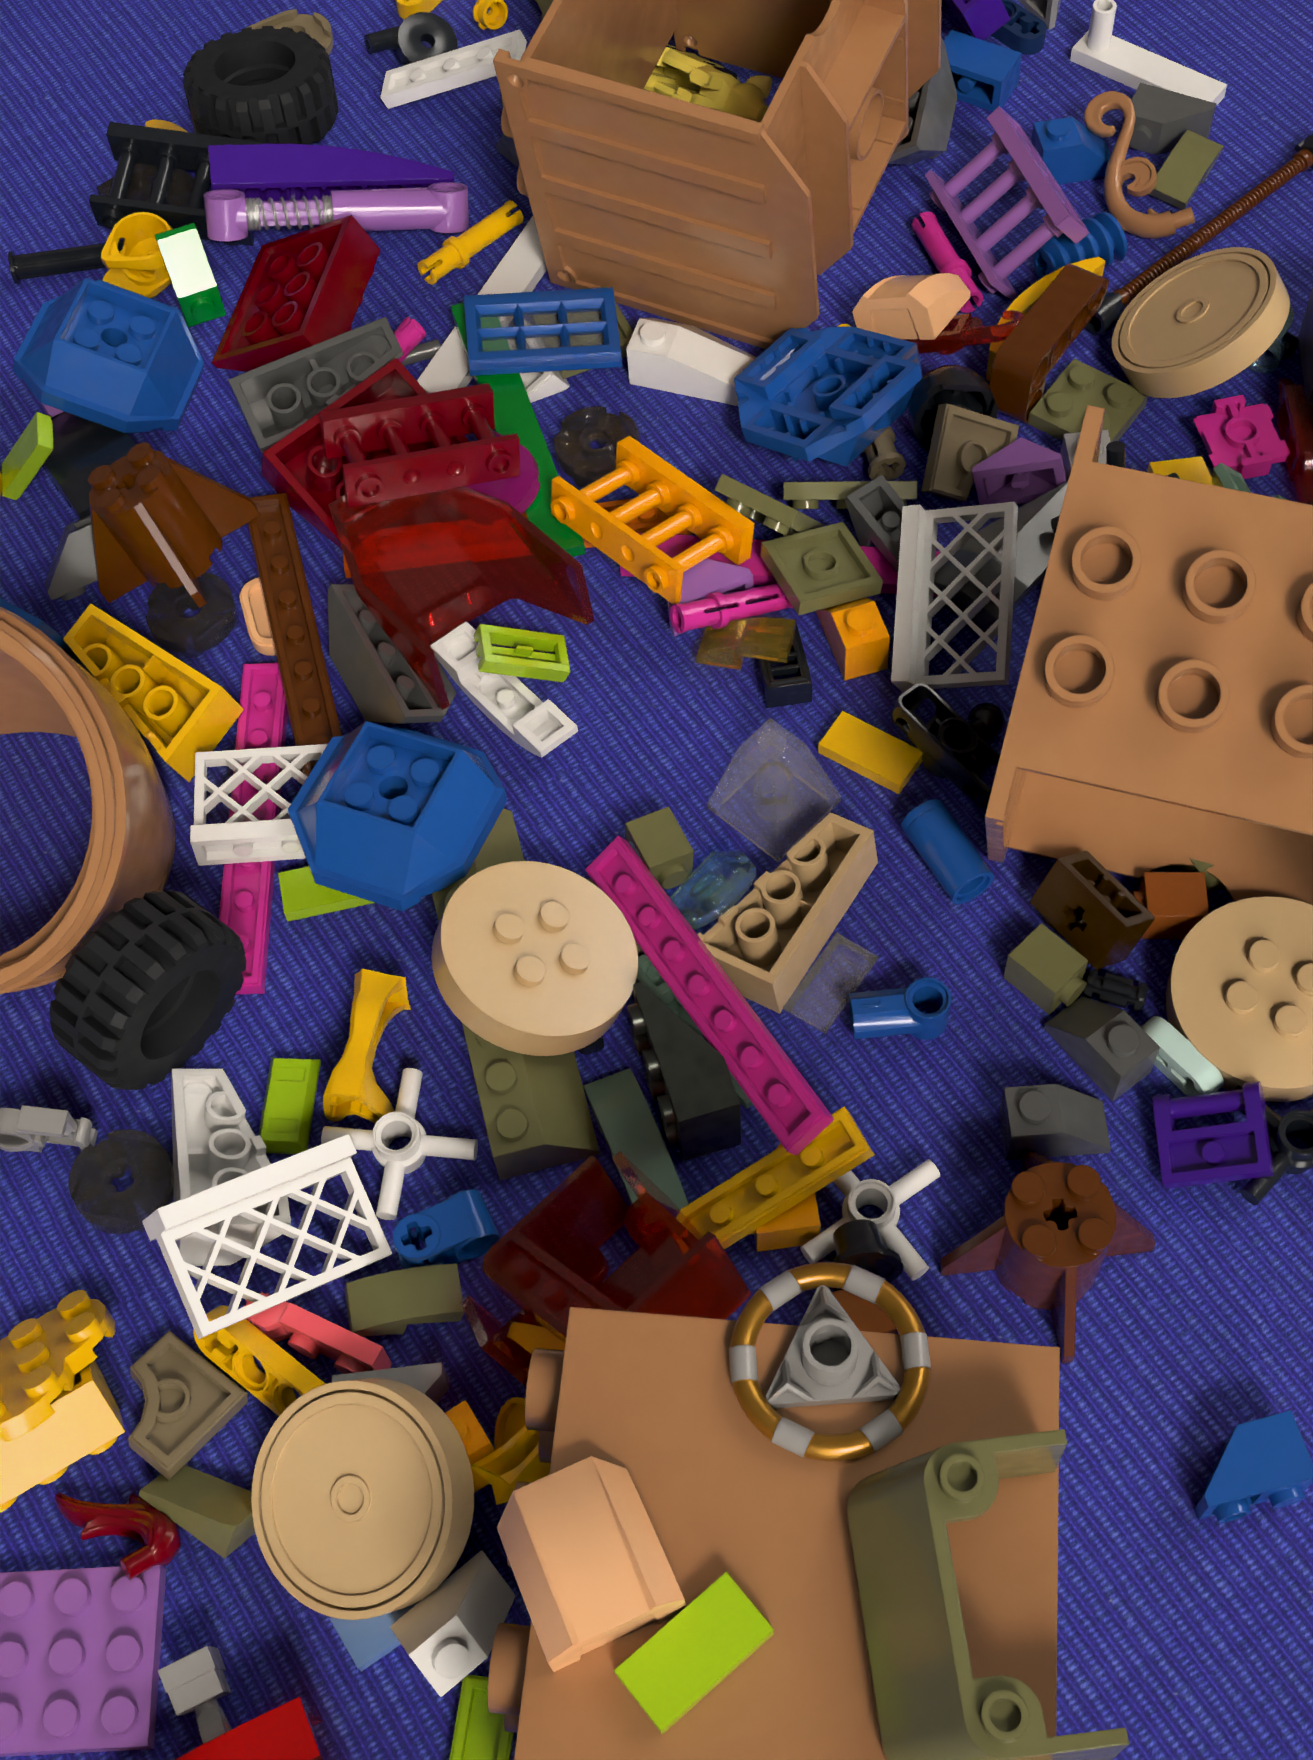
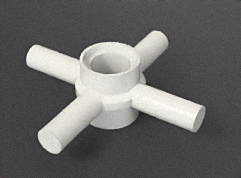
M414 1068L403 1069L395 1112L382 1116L376 1122L373 1130L324 1126L321 1136V1144L349 1134L356 1150L373 1151L376 1160L385 1167L376 1210V1216L384 1220H395L397 1218L404 1174L417 1170L423 1164L426 1156L476 1160L477 1139L426 1135L423 1126L415 1120L423 1073ZM398 1137L411 1138L408 1145L402 1149L392 1150L388 1148L390 1143Z
M928 1159L890 1186L876 1179L859 1181L851 1170L834 1180L833 1182L845 1196L842 1205L843 1218L801 1246L800 1249L804 1257L810 1264L818 1262L835 1250L833 1234L838 1227L853 1220L865 1219L873 1221L877 1225L883 1245L900 1255L904 1264L903 1270L911 1280L914 1281L920 1278L929 1269V1266L896 1226L900 1216L899 1205L940 1177V1172L936 1165ZM864 1205H875L882 1209L884 1214L879 1218L869 1219L862 1216L857 1210Z

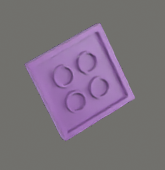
M156 1565L131 1580L126 1577L121 1566L0 1573V1757L154 1749L159 1682L157 1670L160 1668L166 1568L164 1566Z

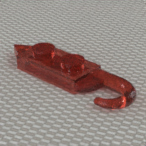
M1015 310L1004 311L1002 318L1012 321L1000 325L983 326L981 319L972 317L971 313L959 314L953 317L935 340H903L917 343L919 355L931 352L949 355L963 349L964 346L1005 341L1025 315Z
M1290 378L1279 379V406L1276 412V419L1281 440H1285L1291 452L1286 458L1290 482L1294 484L1297 502L1313 505V405L1311 402H1306L1302 385H1295Z

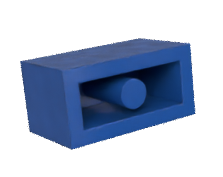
M951 30L944 39L958 96L957 100L992 112L999 106L1002 108L1018 86L1022 53Z

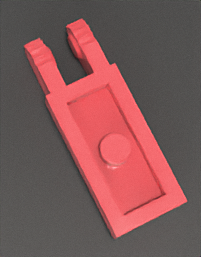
M262 1291L261 1293H259L266 1297L270 1296L268 1293L264 1294ZM246 1300L247 1303L245 1306L251 1304L252 1302ZM286 1301L247 1318L249 1322H252L251 1324L274 1342L290 1338L288 1345L306 1357L316 1359L318 1354L321 1353L335 1360L334 1367L343 1374L389 1369L392 1365L383 1346Z

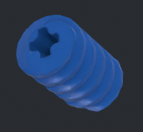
M1107 212L1098 213L1093 218L1082 219L1090 233L1077 244L1064 233L1059 237L1054 235L1032 255L1034 270L1038 280L1066 266L1068 263L1072 264L1089 258L1101 257L1105 260V267L1113 263V258L1117 261H1122L1127 253V239L1118 220Z

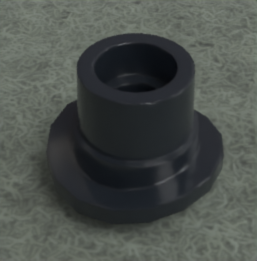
M865 1219L853 1220L835 1230L833 1240L837 1257L832 1262L856 1265L885 1278L887 1282L895 1280L902 1274L904 1264L900 1255L883 1245L878 1227L873 1221ZM832 1288L834 1292L842 1290L841 1288Z

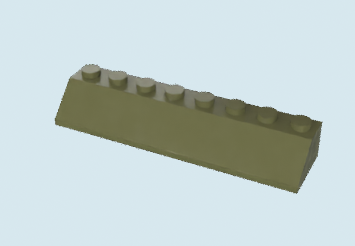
M502 810L467 875L448 887L432 893L438 922H440L454 892L469 877L485 868L500 863L524 861L511 810ZM462 1023L492 1156L500 1180L600 1155L574 1052L553 1056H533L516 1053L484 1040Z

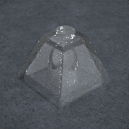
M769 718L738 747L710 797L707 808L775 861L779 862L794 845L808 834L841 801V795L808 746L773 719Z

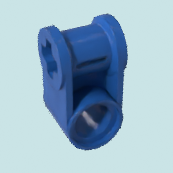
M465 1190L456 1193L439 1204L408 1215L399 1221L393 1232L394 1247L398 1252L399 1262L403 1269L439 1264H458L465 1260L475 1259L494 1249L501 1239L483 1197L478 1190ZM415 1227L416 1232L411 1234V1228ZM423 1242L425 1248L417 1251L414 1244ZM428 1259L429 1263L425 1265L423 1260Z

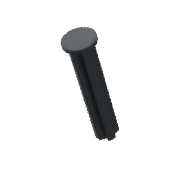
M124 240L118 242L119 253L123 249ZM105 243L15 255L14 251L8 252V261L15 284H21V279L106 268L101 260V252Z

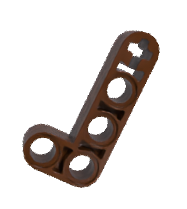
M1070 263L1060 271L1005 339L995 356L989 387L996 401L998 412L1023 423H1028L1030 411L1043 396L1046 376L1100 308L1109 285L1107 278Z

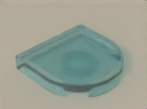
M742 851L711 852L670 896V899L693 930L699 929L723 915L739 901L753 883L757 869Z

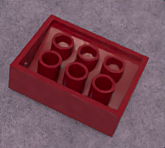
M352 215L261 246L212 360V364L216 368L248 372L351 331L352 322L358 307L363 301V294L370 277L374 273V266L381 251Z
M395 358L320 412L427 394V392L403 364ZM319 413L262 453L261 475L278 494H287L289 507L347 553L360 546L369 537L380 531L429 494L424 493L348 508L345 500L342 465L348 464L346 456L326 459L322 449ZM465 435L449 437L453 445L470 442ZM432 441L407 445L410 452L435 448ZM389 448L364 452L367 460L392 456Z

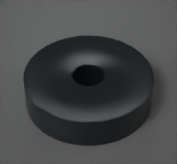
M419 12L408 16L402 22L396 36L395 47L400 61L405 66L456 50L457 38L452 27L443 18L432 13ZM426 41L430 43L432 47L427 48L423 46L421 42Z

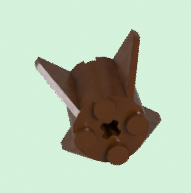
M139 443L132 447L126 456L118 459L110 466L102 465L97 467L88 477V483L92 487L89 492V506L98 589L107 602L111 603L147 581L152 587L158 588L157 583H166L169 589L179 588L184 585L200 608L207 604L197 578L212 566L213 563L209 557L215 547L220 552L223 546L222 537L260 516V513L249 497L166 457L161 451L154 450L149 443Z
M1034 1151L1022 1152L1020 1161L1023 1172L1019 1173L1012 1182L1000 1219L942 1257L939 1263L940 1274L945 1276L995 1270L1000 1284L1008 1292L1011 1290L1016 1296L1024 1299V1304L1036 1309L1051 1310L1057 1345L1060 1347L1061 1363H1069L1073 1361L1075 1356L1076 1303L1093 1286L1104 1258L1151 1252L1156 1245L1154 1234L1114 1203L1108 1188L1101 1182L1099 1173L1092 1167L1054 1162Z

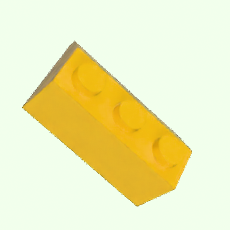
M95 1360L75 1374L72 1391L62 1390L50 1403L55 1413L31 1432L9 1442H5L0 1435V1513L9 1508L20 1494L37 1484L46 1485L55 1481L65 1473L69 1465L87 1454L96 1455L107 1450L115 1443L118 1436L125 1432L120 1409Z

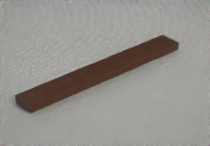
M279 493L249 497L260 513V516L248 522L247 526L295 746L328 744L332 737L342 736L287 494ZM318 760L307 762L300 771L308 777Z

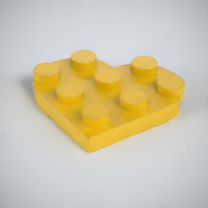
M77 1290L68 1294L59 1302L56 1309L47 1312L37 1319L30 1318L20 1322L9 1332L8 1336L0 1340V1435L5 1442L12 1441L31 1432L55 1413L50 1403L62 1390L72 1391L75 1374L97 1358L93 1348L103 1339L104 1335L105 1337L114 1336L115 1321L108 1309L100 1300L90 1299L85 1290Z

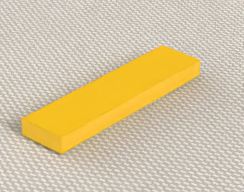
M845 1106L831 1114L834 1120L797 1156L787 1152L782 1145L664 1220L686 1263L694 1269L875 1155Z

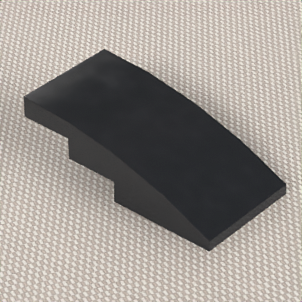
M64 411L51 418L53 424V451L42 465V468L56 490L60 491L69 507H72L78 518L82 519L90 515L89 492L92 487L88 483V477L91 472L102 465L110 466L118 459L126 456L129 450L136 444L128 433L117 431Z

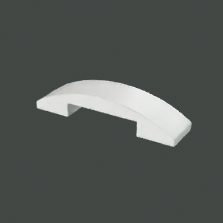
M465 621L430 645L432 653L469 699L501 731L527 751L542 758L578 732L577 725L549 699L542 702L516 676L479 672L478 663L481 657L476 656V648L479 642L474 641L476 630L468 622Z

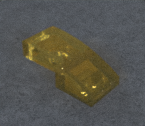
M768 617L743 618L730 621L724 628L714 629L708 626L705 629L696 656V663L741 670L745 657L787 663L795 636L796 620Z

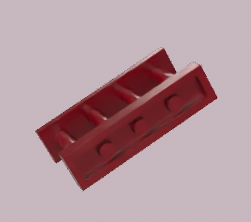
M489 383L319 412L322 449L326 459L346 456L348 464L342 465L345 500L348 508L520 476V449L517 433L495 437L492 431L495 429L494 395ZM474 433L477 441L453 445L449 437ZM432 441L435 448L410 452L407 445ZM389 448L392 456L367 460L364 452Z

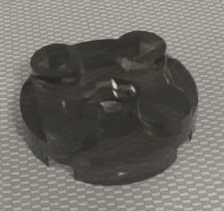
M586 407L571 413L562 421V429L558 435L555 433L554 450L556 461L561 470L574 478V482L578 486L584 488L616 469L617 442L629 435L640 442L639 432L634 421L623 412L619 411V416L612 413H606V407ZM598 441L600 445H607L599 449H592L590 443Z
M205 572L201 577L197 578L207 604L200 607L199 613L193 617L186 618L183 613L188 608L193 611L199 608L184 585L179 588L169 589L166 583H160L150 594L147 602L149 611L146 621L154 639L162 647L172 652H179L186 658H195L202 655L205 650L213 648L222 642L238 624L239 616L229 586L221 578L211 573Z
M116 1130L106 1134L108 1139L100 1141L94 1147L92 1144H89L80 1152L71 1168L68 1188L71 1198L75 1202L76 1209L92 1227L111 1234H125L135 1230L145 1232L142 1221L156 1209L170 1204L173 1198V1160L153 1136L138 1130ZM125 1171H131L134 1183L125 1191L117 1192L116 1187L111 1184L113 1178H122Z

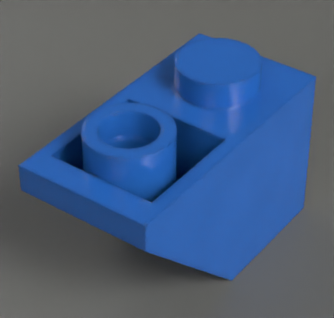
M1291 1410L1238 1424L1227 1438L1194 1508L1198 1520L1215 1515L1218 1523L1231 1522L1251 1514L1249 1507L1251 1505L1270 1500L1272 1508H1281L1306 1498L1304 1491L1313 1483V1463Z

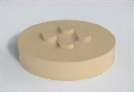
M1230 247L1209 251L1185 260L1167 270L1135 296L1125 308L1115 326L1112 336V351L1128 381L1140 393L1154 398H1178L1193 395L1213 388L1234 377L1255 362L1272 345L1287 320L1290 309L1289 294L1274 263L1266 254L1246 247Z
M536 861L500 863L485 868L469 877L450 898L435 932L432 944L431 958L435 981L451 1011L465 1026L484 1040L520 1054L533 1056L562 1055L582 1049L595 1042L613 1025L633 991V984H635L637 979L638 953L636 942L626 918L617 905L606 893L586 878L565 868Z
M1264 896L1241 899L1226 904L1201 919L1186 935L1178 949L1166 988L1168 1022L1220 1071L1224 1079V1086L1222 1088L1228 1091L1234 1090L1237 1085L1243 1087V1083L1260 1081L1265 1101L1289 1102L1313 1097V905L1284 897Z
M364 1378L321 1385L296 1399L283 1411L270 1428L261 1446L252 1481L251 1505L254 1529L262 1554L272 1573L294 1598L310 1609L333 1618L361 1620L406 1608L424 1599L442 1584L456 1566L468 1540L474 1511V1483L465 1446L458 1431L443 1410L429 1397L409 1385L384 1378Z

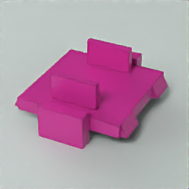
M1244 395L1214 400L1210 414L1196 416L1193 419L1214 467L1223 463L1241 473L1243 479L1269 475L1272 464L1286 461L1291 452L1285 440L1280 441L1271 421L1274 416L1268 404L1264 405L1262 403L1245 407L1246 400Z

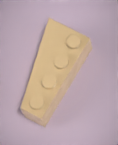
M831 812L786 853L787 859L772 873L766 871L753 883L754 889L736 906L731 903L717 916L718 922L704 935L700 932L697 934L743 997L779 1014L878 863L874 831Z

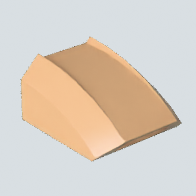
M938 273L931 275L892 276L873 285L861 297L852 313L856 328L902 340H935L968 301L971 292L956 274Z
M590 1456L512 1492L498 1523L497 1530L546 1660L553 1672L579 1661L581 1655L656 1620L663 1622L679 1614L686 1607L685 1599L626 1468Z

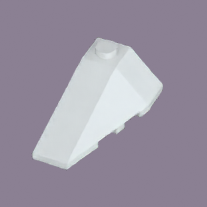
M639 318L626 348L630 384L738 406V397L734 378L757 358L695 326L657 318Z
M172 1069L174 1202L271 1164L266 1156L267 1147L260 1135L255 1136L245 1118L246 1109L223 1069ZM286 1196L279 1199L272 1218L291 1226L289 1202ZM268 1204L254 1210L264 1214ZM240 1215L231 1219L225 1238L251 1249L260 1224ZM220 1223L206 1230L216 1234ZM268 1228L262 1246L282 1234ZM192 1235L175 1241L184 1262L193 1266L204 1265L212 1245L211 1243ZM220 1248L213 1266L232 1265L243 1257Z

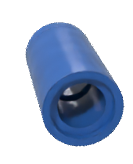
M933 799L920 804L903 819L901 829L954 904L969 902L981 895L992 884L994 874L940 800Z

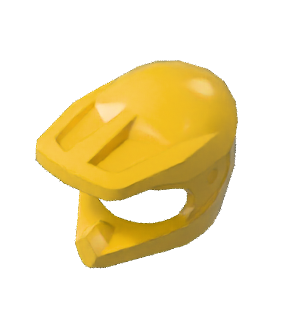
M137 212L122 218L114 225L101 252V260L106 268L109 269L102 281L150 299L157 296L171 284L155 235L172 230L173 228L160 216L149 212ZM120 238H124V246L119 253L118 242Z

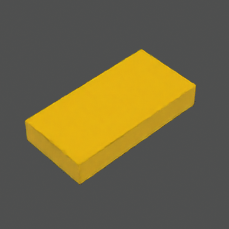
M844 711L840 713L818 744L819 754L897 794H900L919 767L923 755L919 749Z

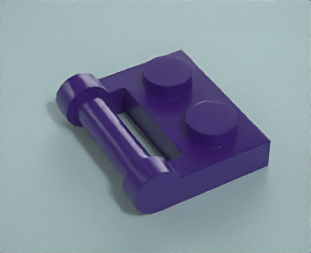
M1260 1081L1243 1083V1089L1179 1098H1172L1170 1094L1153 1096L1162 1185L1166 1189L1274 1176L1265 1115V1098ZM1240 1110L1246 1111L1247 1121L1175 1130L1176 1119Z

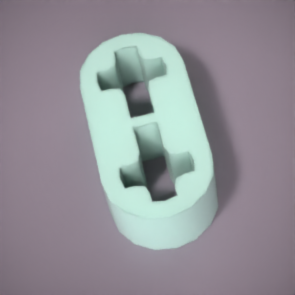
M1153 1016L1141 1027L1160 1047L1154 1065L1187 1096L1215 1093L1224 1086V1079L1220 1071L1203 1057L1191 1042L1165 1019Z

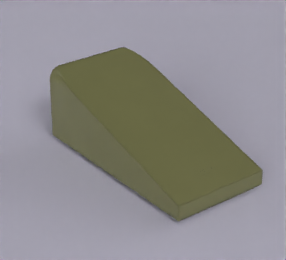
M184 1465L170 1480L160 1474L140 1490L139 1496L164 1513L168 1518L224 1559L255 1533L251 1505L252 1492L187 1465Z

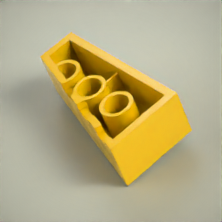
M91 603L63 638L92 675L110 692L133 721V724L149 740L163 760L188 782L195 775V752L213 751L244 710L223 687Z

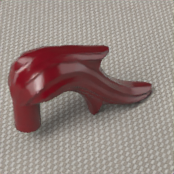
M62 1493L55 1494V1501L61 1514L75 1526L83 1528L81 1532L82 1540L98 1536L116 1535L133 1539L143 1545V1547L120 1559L122 1570L129 1580L156 1565H168L179 1552L181 1540L178 1525L164 1513L135 1494L130 1495L128 1504L94 1503L77 1500Z

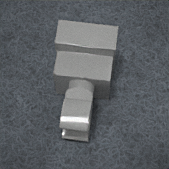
M205 1646L157 1670L176 1715L185 1716L195 1711L203 1744L232 1730L222 1708L217 1702V1699L231 1693L223 1672L226 1668L218 1648Z

